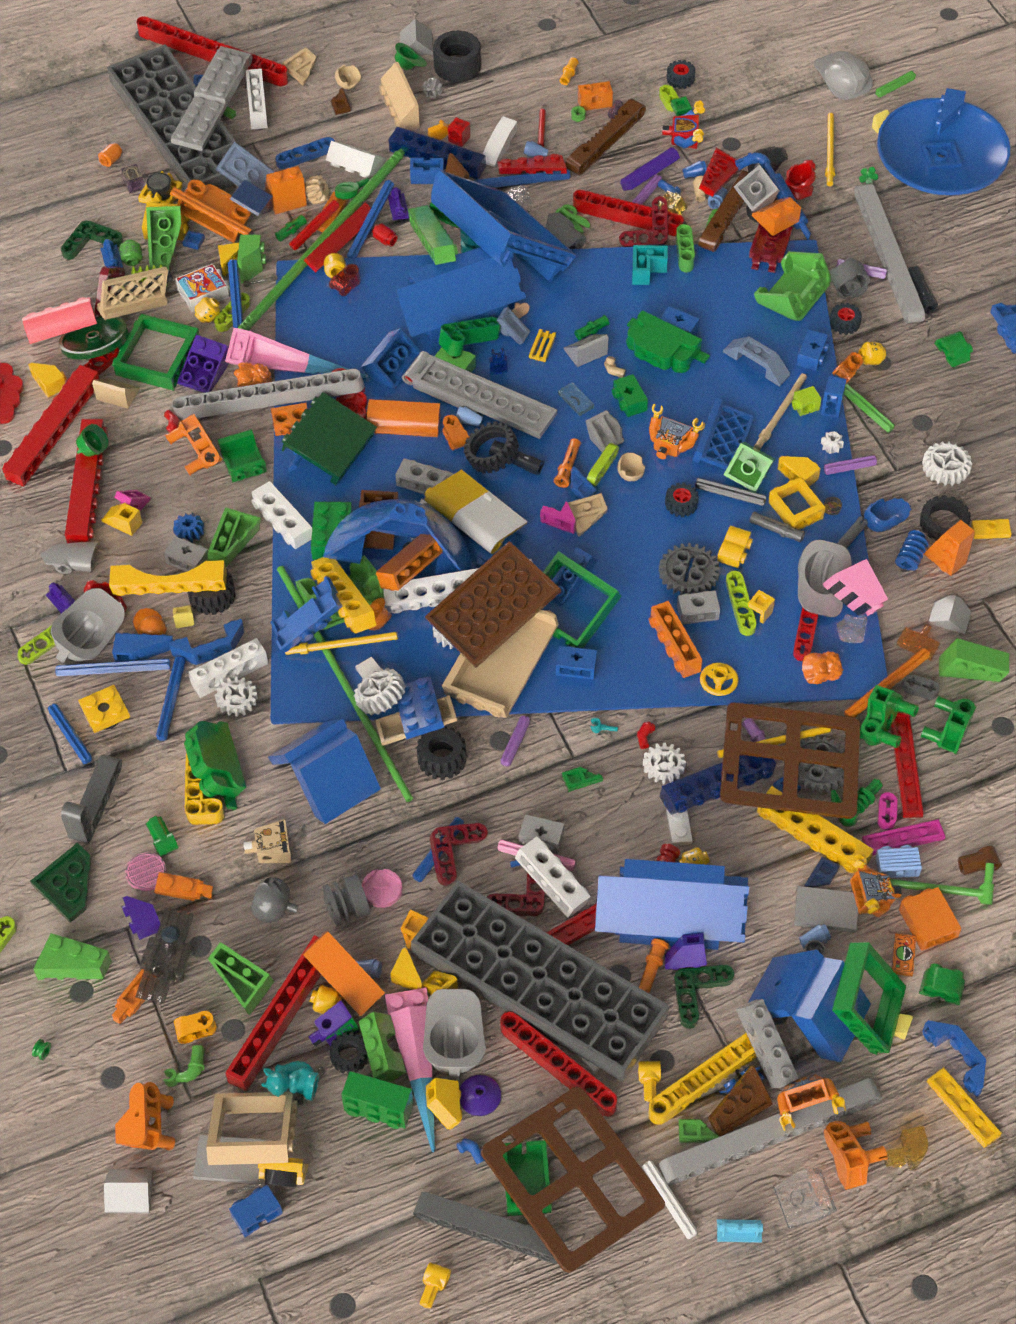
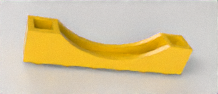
M224 560L205 561L187 572L169 576L147 574L135 569L131 565H114L110 567L109 586L112 594L119 596L125 594L142 595L144 593L226 590L227 570Z

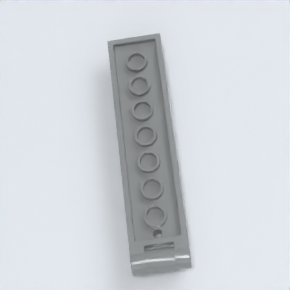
M223 46L217 50L194 91L192 102L171 137V143L203 151L245 75V70L251 65L252 54Z
M425 351L419 353L402 376L403 381L408 385H413L414 389L458 408L466 406L477 414L482 413L539 439L557 415V409L436 358Z

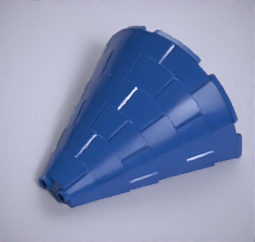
M401 499L373 502L350 513L333 531L323 555L324 558L360 564L365 535L371 531L417 538L420 534L431 535L443 550L437 557L434 576L472 569L468 547L452 522L438 511L426 505Z

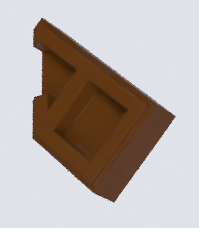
M340 88L339 93L331 99L335 115L351 112L343 88Z

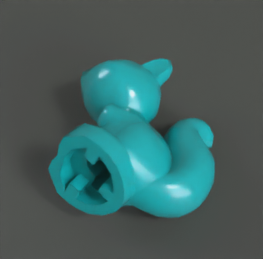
M294 1061L286 1065L277 1064L275 1071L264 1068L263 1071L268 1077L266 1082L261 1085L267 1088L273 1095L279 1097L287 1089H290L292 1094L297 1092L303 1094L306 1100L313 1101L320 1076L319 1073L314 1072L311 1065L303 1061Z

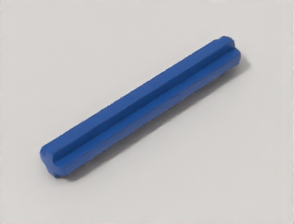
M55 703L48 707L50 715L82 763L87 764L91 762V754L59 706Z
M455 817L449 826L462 825L464 821L459 817ZM460 830L454 831V837H456ZM441 836V837L439 838V839H440V845H439L437 848L442 847V846H441V840L444 838L443 836ZM432 850L429 851L414 871V880L422 882L434 866ZM439 852L438 857L440 858L444 852Z

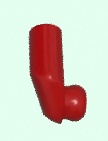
M167 410L164 413V417L168 420L166 430L171 432L179 427L180 419L171 410Z
M650 721L644 722L637 732L640 749L649 748L647 736L656 729L655 724Z

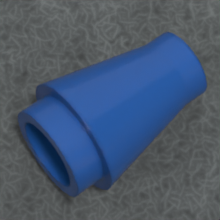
M699 160L682 169L684 178L704 176L707 170L706 163Z

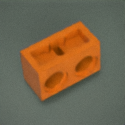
M306 403L271 408L275 436L286 435L292 432L291 428L296 421L300 422L302 419L301 415L307 408Z

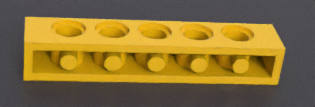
M324 557L311 561L313 569L310 572L313 580H317L319 585L326 576L331 579L338 592L336 596L343 606L338 610L340 618H344L346 626L350 627L355 634L375 627L376 622L373 609L335 559Z
M771 786L766 794L782 795V792ZM757 808V813L763 819L770 820L779 829L792 834L798 841L805 842L814 851L824 854L832 862L843 866L849 873L855 874L858 869L854 868V863H856L853 859L854 856L861 853L864 854L867 864L872 858L874 849L819 815L791 811L778 812L775 809ZM844 852H849L852 855H846Z

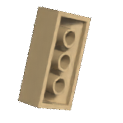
M395 62L381 78L379 90L381 96L384 95L385 105L389 106L391 117H394L396 128L399 127L400 132L405 133L420 129L419 106L399 62Z

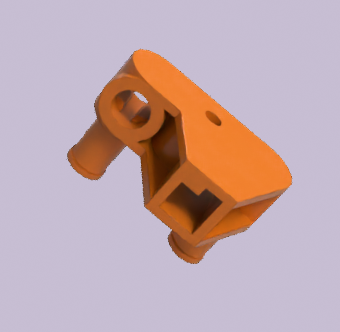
M195 414L180 421L178 428L165 435L170 444L184 436L192 444L198 454V458L184 466L190 476L203 467L209 469L223 460L209 434ZM199 427L201 430L199 434L202 438L194 441L190 432ZM207 452L215 454L213 462L206 460Z
M153 1082L134 1084L129 1094V1109L115 1124L116 1143L132 1148L154 1150L160 1147L169 1151L170 1149L172 1150L175 1146V1138L163 1135L161 1131V1107L167 1110L171 1109L174 1103L173 1097L161 1094L159 1088ZM150 1117L155 1118V1122L152 1125L149 1124Z
M834 1121L829 1123L824 1129V1137L829 1150L833 1154L838 1178L845 1190L865 1185L867 1183L869 1164L888 1159L884 1146L865 1151L856 1138L871 1135V1128L867 1121L853 1126H849L842 1121Z

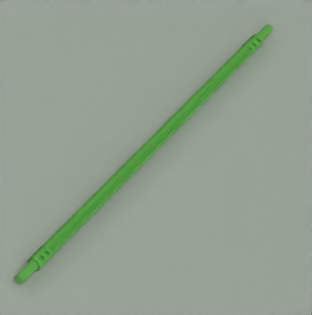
M405 143L398 151L394 152L238 326V329L249 331L308 265L304 259L361 206L402 160L403 155L410 148L409 143Z

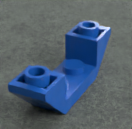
M242 619L233 620L223 625L225 638H219L213 642L198 645L195 648H191L187 637L170 642L169 646L172 656L175 658L177 656L183 657L185 661L198 665L234 650L244 634Z
M930 1020L925 1022L922 1032L929 1043L937 1047L949 1039L951 1046L962 1054L965 1063L972 1067L965 1074L963 1079L964 1086L976 1098L980 1096L984 1087L986 1058L959 1026Z

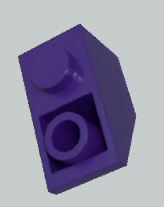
M128 896L122 897L125 904L121 906L125 917L130 916L132 922L128 923L132 934L137 933L139 940L162 931L159 918L152 904Z
M704 934L682 935L665 954V970H678L685 967L698 968L707 965Z

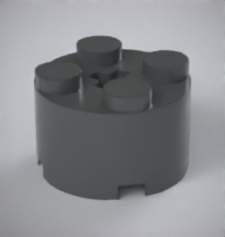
M854 258L846 259L844 263L830 271L831 281L842 299H846L849 296L856 298L867 291L868 283L871 282L863 264L858 260H854Z

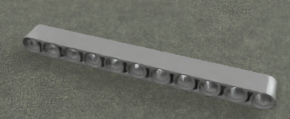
M870 183L855 186V198L882 266L887 270L886 276L905 323L924 321V308L874 185Z
M349 369L181 396L172 401V407L180 420H184L192 414H195L197 418L313 400L315 396L319 397L322 392L330 397L358 393L364 389L365 384L359 370Z
M867 1078L837 1090L839 1097H843L845 1100L846 1111L843 1107H838V1114H835L832 1100H827L791 1112L790 1115L794 1120L795 1128L793 1129L791 1123L785 1126L786 1131L783 1130L779 1121L780 1116H782L779 1113L662 1160L659 1163V1167L667 1184L675 1185L870 1107L881 1101L882 1096L873 1079Z

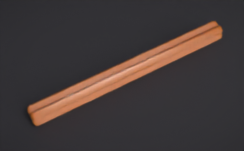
M922 648L877 685L891 689L930 657V652L926 648ZM874 688L846 709L844 715L855 718L868 707V698Z

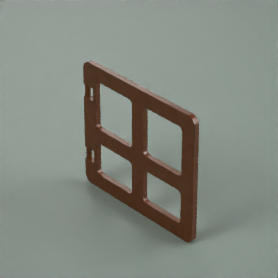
M736 702L730 703L726 712L720 799L729 804L845 819L854 818L857 812L859 720L846 716ZM751 718L785 723L787 726L785 745L743 741L741 739L742 719ZM731 723L737 724V731L730 730ZM801 726L843 730L845 732V752L835 753L801 748ZM747 755L784 761L782 795L739 790L737 788L739 756ZM799 763L842 768L844 770L842 803L799 798L797 796ZM727 774H733V782L726 781Z
M574 1087L553 1102L545 1105L501 1135L484 1144L481 1149V1156L559 1266L567 1273L577 1270L658 1214L665 1207V1201L585 1091L580 1087ZM562 1102L566 1108L558 1113L554 1107ZM573 1109L580 1111L605 1146V1149L585 1162H581L553 1124ZM538 1133L564 1166L567 1174L535 1195H530L504 1160L503 1154ZM511 1136L514 1142L506 1146L502 1140ZM613 1162L618 1163L644 1199L642 1205L624 1217L617 1213L593 1180V1175ZM579 1188L607 1228L576 1250L570 1251L547 1220L542 1209L572 1189Z

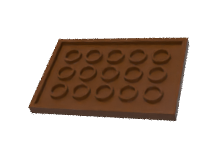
M509 541L431 610L425 618L454 648L477 668L561 592V589Z

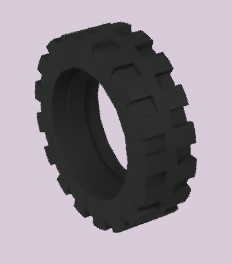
M946 495L933 497L932 500L929 499L924 504L921 512L920 526H922V531L927 533L929 538H934L937 541L950 529L942 528L931 520L930 515L939 510L954 513L959 520H962L969 526L971 521V513L968 512L969 508L967 505L964 506L961 500H956L952 496L951 498Z

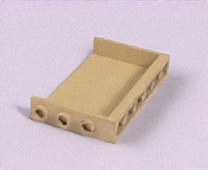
M540 610L477 668L460 653L442 685L445 695H450L459 703H468L477 710H486L495 717L501 716L507 719L559 625L556 615L549 610Z

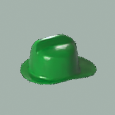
M396 43L395 61L399 62L401 68L411 70L415 65L420 67L427 66L426 60L411 47L404 43Z
M90 424L82 430L76 439L77 454L83 453L85 456L91 457L101 454L108 447V437L100 426Z

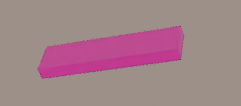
M939 819L862 836V842L874 849L872 856L876 855L877 849L884 846L900 848L904 845H911L914 847L945 839V833Z

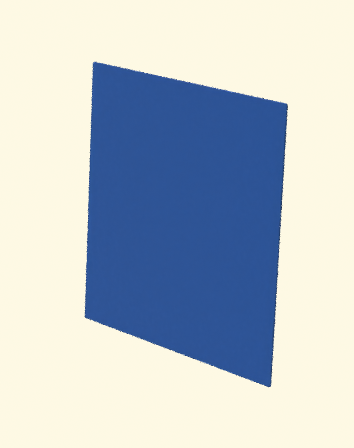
M816 240L789 241L786 254L789 251L819 253ZM753 242L721 243L715 252L694 244V269L690 272H683L679 269L676 245H665L668 246L667 273L650 272L649 285H632L633 247L570 249L577 256L563 272H558L551 282L519 254L513 253V265L515 268H518L521 278L519 285L525 291L526 298L508 304V307L512 311L517 302L529 305L528 313L520 318V321L530 330L528 336L519 345L511 336H504L500 331L497 340L467 344L463 346V350L476 355V368L473 370V374L557 409L556 417L540 439L509 426L518 440V451L544 461L542 472L539 475L532 474L512 463L509 465L506 463V468L502 469L500 467L498 472L494 470L492 473L487 471L486 473L477 472L468 462L464 454V447L451 450L448 441L443 435L444 417L447 415L456 416L458 407L414 389L413 385L406 384L403 379L395 389L388 388L373 381L361 368L389 332L399 328L405 332L420 351H425L435 356L440 350L439 340L431 342L424 333L414 337L410 336L396 293V289L408 286L407 279H409L410 270L434 263L430 255L345 258L346 273L338 279L328 277L324 271V265L316 273L307 265L276 300L275 341L339 366L359 370L360 373L365 374L367 377L362 379L365 384L364 394L368 402L369 399L440 403L441 417L438 437L374 433L372 439L336 486L330 482L332 476L307 460H301L295 470L288 471L295 455L289 448H286L284 452L282 451L284 444L282 439L285 435L275 436L274 431L273 485L311 527L313 524L314 502H351L353 512L359 508L361 490L398 492L399 499L414 502H421V499L424 500V494L396 486L395 474L404 458L424 465H430L440 470H446L453 474L463 470L507 506H518L517 514L525 519L527 524L516 531L515 547L528 559H532L533 563L542 572L558 551L570 558L577 547L597 560L591 573L618 590L621 594L620 600L584 647L597 650L594 680L556 676L559 646L567 645L564 639L560 638L558 640L552 636L509 714L729 705L733 702L763 704L856 700L863 697L888 676L877 612L869 616L866 613L858 616L844 603L840 614L836 617L818 615L811 653L823 654L827 651L838 653L843 668L840 678L833 681L827 680L821 684H809L802 671L803 661H798L793 656L802 605L798 599V563L803 550L814 540L837 543L857 518L862 516L854 470L826 475L824 471L825 464L852 459L843 402L839 418L821 415L828 377H838L836 374H832L837 367L825 292L801 321L791 320L758 304L754 296L757 289L765 287L769 292L784 274L781 263H777L775 273L768 272L769 263L761 261L758 270L751 269L753 262L752 258H749V252ZM298 260L276 262V284ZM670 306L700 318L699 330L695 336L702 339L701 351L710 355V358L705 364L694 359L690 364L689 370L685 373H677L672 368L662 370L644 360H640L634 355V351L626 346L628 329L630 328L627 326V323L632 317L637 319L638 314L643 310L660 319L667 307ZM605 315L610 324L598 330L596 334H607L608 354L577 367L565 352L564 347L580 341L574 334L575 330L587 325V322H593ZM539 329H542L543 332L549 331V334L556 333L555 341L546 362L529 358L530 350ZM808 329L828 334L827 342H830L828 352L823 354L825 355L824 362L818 366L817 371L796 366L798 353ZM541 337V340H540V342H539V345H538V347H537L536 352H535L534 355L537 354V351H538V349H539V347H540V344H541V342H542L543 337ZM751 337L778 353L790 372V377L779 387L765 378V367L745 355L735 360L725 354L723 349L734 339ZM547 338V341L545 343V346L542 350L540 357H543L544 352L550 340L549 338ZM608 356L615 358L616 367L626 370L625 376L631 374L635 376L648 399L647 411L627 417L625 412L621 411L619 401L612 395L613 382L620 377L607 372L604 362ZM275 370V381L316 374ZM802 373L806 374L807 379L799 390L814 386L821 397L820 410L800 416L797 410L793 409L791 402L771 432L770 439L760 449V451L775 458L768 474L755 492L766 496L764 506L696 488L699 497L695 512L693 514L690 513V516L684 515V517H681V515L676 517L675 513L670 514V510L667 511L665 506L667 489L671 488L673 484L676 486V483H680V485L682 482L686 483V485L691 484V488H693L697 478H702L747 491L751 490L724 476L725 469L701 460L699 464L692 461L703 430L698 432L699 436L693 448L680 453L678 457L667 455L666 459L658 458L656 455L657 450L654 449V443L651 441L649 434L651 417H654L652 406L656 404L655 411L659 412L662 405L663 413L659 415V418L663 416L693 427V420L698 418L699 421L696 426L699 427L702 421L706 424L715 398L722 399L721 404L754 416L745 441L754 447L759 439V434L767 427ZM574 397L578 399L580 402V406H577L576 400L570 398ZM312 400L277 405L274 408L306 403L307 409H310ZM607 410L610 415L617 419L622 428V438L624 439L623 443L617 445L619 446V452L598 485L594 486L597 490L594 495L602 493L607 506V513L581 536L577 535L576 530L572 534L540 522V511L543 505L561 511L566 502L579 500L571 491V476L569 479L570 484L566 488L556 486L554 478L558 474V466L563 463L570 440L575 438L581 442L573 467L575 466L587 479L590 470L602 452L590 440L586 420ZM722 411L725 419L731 417L730 413ZM479 413L480 416H483L480 426L484 424L486 427L489 422L492 425L496 421L500 423L498 420ZM744 418L738 419L741 425L749 422V420ZM734 421L727 422L730 428L737 427ZM461 423L468 435L470 433L475 434L474 430L476 428L481 429L480 426ZM723 424L717 426L720 432L726 430ZM740 430L733 432L736 438L743 437ZM835 431L842 435V441H844L843 448L839 449V453L829 454L822 450L823 444H821V439L825 437L826 432ZM729 434L723 436L726 442L732 440ZM496 437L486 441L479 447L476 457H491L492 455H489V450L492 443L496 440L505 444L507 438ZM718 437L712 439L714 445L722 444ZM735 444L729 445L732 452L737 451L738 448ZM724 447L717 449L720 455L727 454ZM714 451L706 453L708 457H717ZM625 453H635L642 457L645 471L642 478L637 481H626L618 473V462ZM781 456L808 457L812 462L817 463L821 468L819 480L809 486V488L823 505L830 501L840 505V508H835V512L828 514L825 511L823 519L800 529L805 532L801 543L788 537L783 538L776 532L750 523V517L753 512L784 523L768 503L770 491L790 481L778 470V462ZM730 457L723 459L725 463L730 464ZM799 491L782 498L794 515L811 507ZM731 525L751 532L750 538L753 539L750 550L746 549V560L744 564L740 563L739 568L719 562V579L716 581V586H711V591H716L720 607L719 620L683 625L702 658L701 672L706 666L713 663L727 664L737 672L739 681L736 689L728 695L715 696L703 689L700 683L701 672L683 678L681 673L676 671L672 657H668L665 645L659 641L657 631L651 627L649 618L651 616V607L669 601L680 620L677 608L680 592L677 591L673 594V588L667 590V584L663 585L662 579L659 578V565L663 554H667L668 549L673 551L674 545L680 548L681 543L685 547L688 546V543H691L692 547L698 544L699 549L705 546V552L711 550V556L716 555L717 561L720 547ZM455 526L468 547L472 569H476L478 543ZM274 528L272 559L273 621L279 618L283 611H287L291 616L298 610L277 568L284 566L297 590L295 581L303 578H311L313 580L310 570L313 569L311 561H314L312 560L311 540L294 549L291 544L288 545L285 542L283 535L280 532L277 533ZM864 529L847 548L851 556L852 566L865 559L869 562ZM395 535L393 550L363 548L362 556L365 555L378 571L402 550L406 542H412L413 540L410 537ZM437 558L411 580L434 576ZM691 558L689 570L686 573V579L684 582H687L690 568L692 567L694 558ZM336 560L348 576L351 575L349 570L351 562ZM563 566L552 579L554 583L562 572ZM731 571H738L743 575L750 600L758 590L775 599L773 612L764 623L760 622L761 614L753 610L756 620V631L751 636L742 635L737 626L726 587V576ZM732 579V580L734 581L735 587H736V586H737V581H736L735 579ZM584 581L563 605L553 599L541 610L553 612L558 620V628L578 640L609 597ZM735 593L734 597L743 598L744 595L742 593ZM427 606L421 607L418 610L410 609L400 613H391V618L378 630L367 629L355 634L350 630V627L346 626L345 622L328 629L319 630L326 642L391 632L398 633L397 640L330 649L353 691L358 688L357 685L363 682V678L356 671L355 666L372 657L383 670L389 668L398 672L405 684L431 676L437 699L447 696L442 685L459 657L460 652L454 647L450 649L449 645L442 647V642L437 643L436 637L433 636V626L426 620L425 616L435 607ZM746 608L738 609L741 614L748 613ZM811 618L803 619L807 624L814 622ZM745 620V626H747V628H750L748 626L747 620ZM272 627L271 723L274 725L322 723L342 718L344 722L361 721L322 650L311 651L309 654L303 655L300 653L286 655L284 651H280L275 642L276 635ZM807 633L800 635L803 639L810 638V635ZM313 635V638L309 641H300L295 646H298L300 643L308 642V644L317 643V641ZM801 645V654H804L805 646ZM706 675L707 684L712 689H715L716 684L713 679ZM733 678L726 680L721 685V690L729 688L732 685ZM450 697L456 717L492 715L486 710H477L468 703L462 704L455 698ZM394 704L392 709L388 708L386 712L381 711L378 715L376 713L373 715L368 713L367 716L369 720H377L398 713V705Z

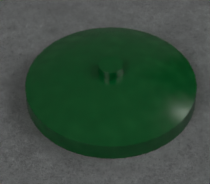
M102 316L96 317L97 324L62 334L59 339L62 354L71 359L83 360L96 358L115 350L128 337V328L125 321L119 317L104 320Z

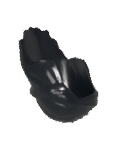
M769 146L756 150L757 153H762L769 158L774 172L778 170L781 163L788 160V155L784 148ZM760 163L749 165L748 171H753Z

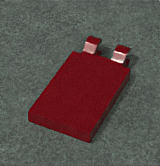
M759 223L749 252V258H752L753 262L751 269L758 270L761 261L769 263L768 272L775 273L777 263H781L785 257L793 227L790 226L772 236Z

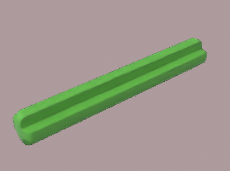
M848 383L846 384L844 395L886 432L890 433L894 429L895 424Z

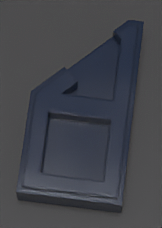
M822 856L804 887L815 888L831 884L840 869V865Z

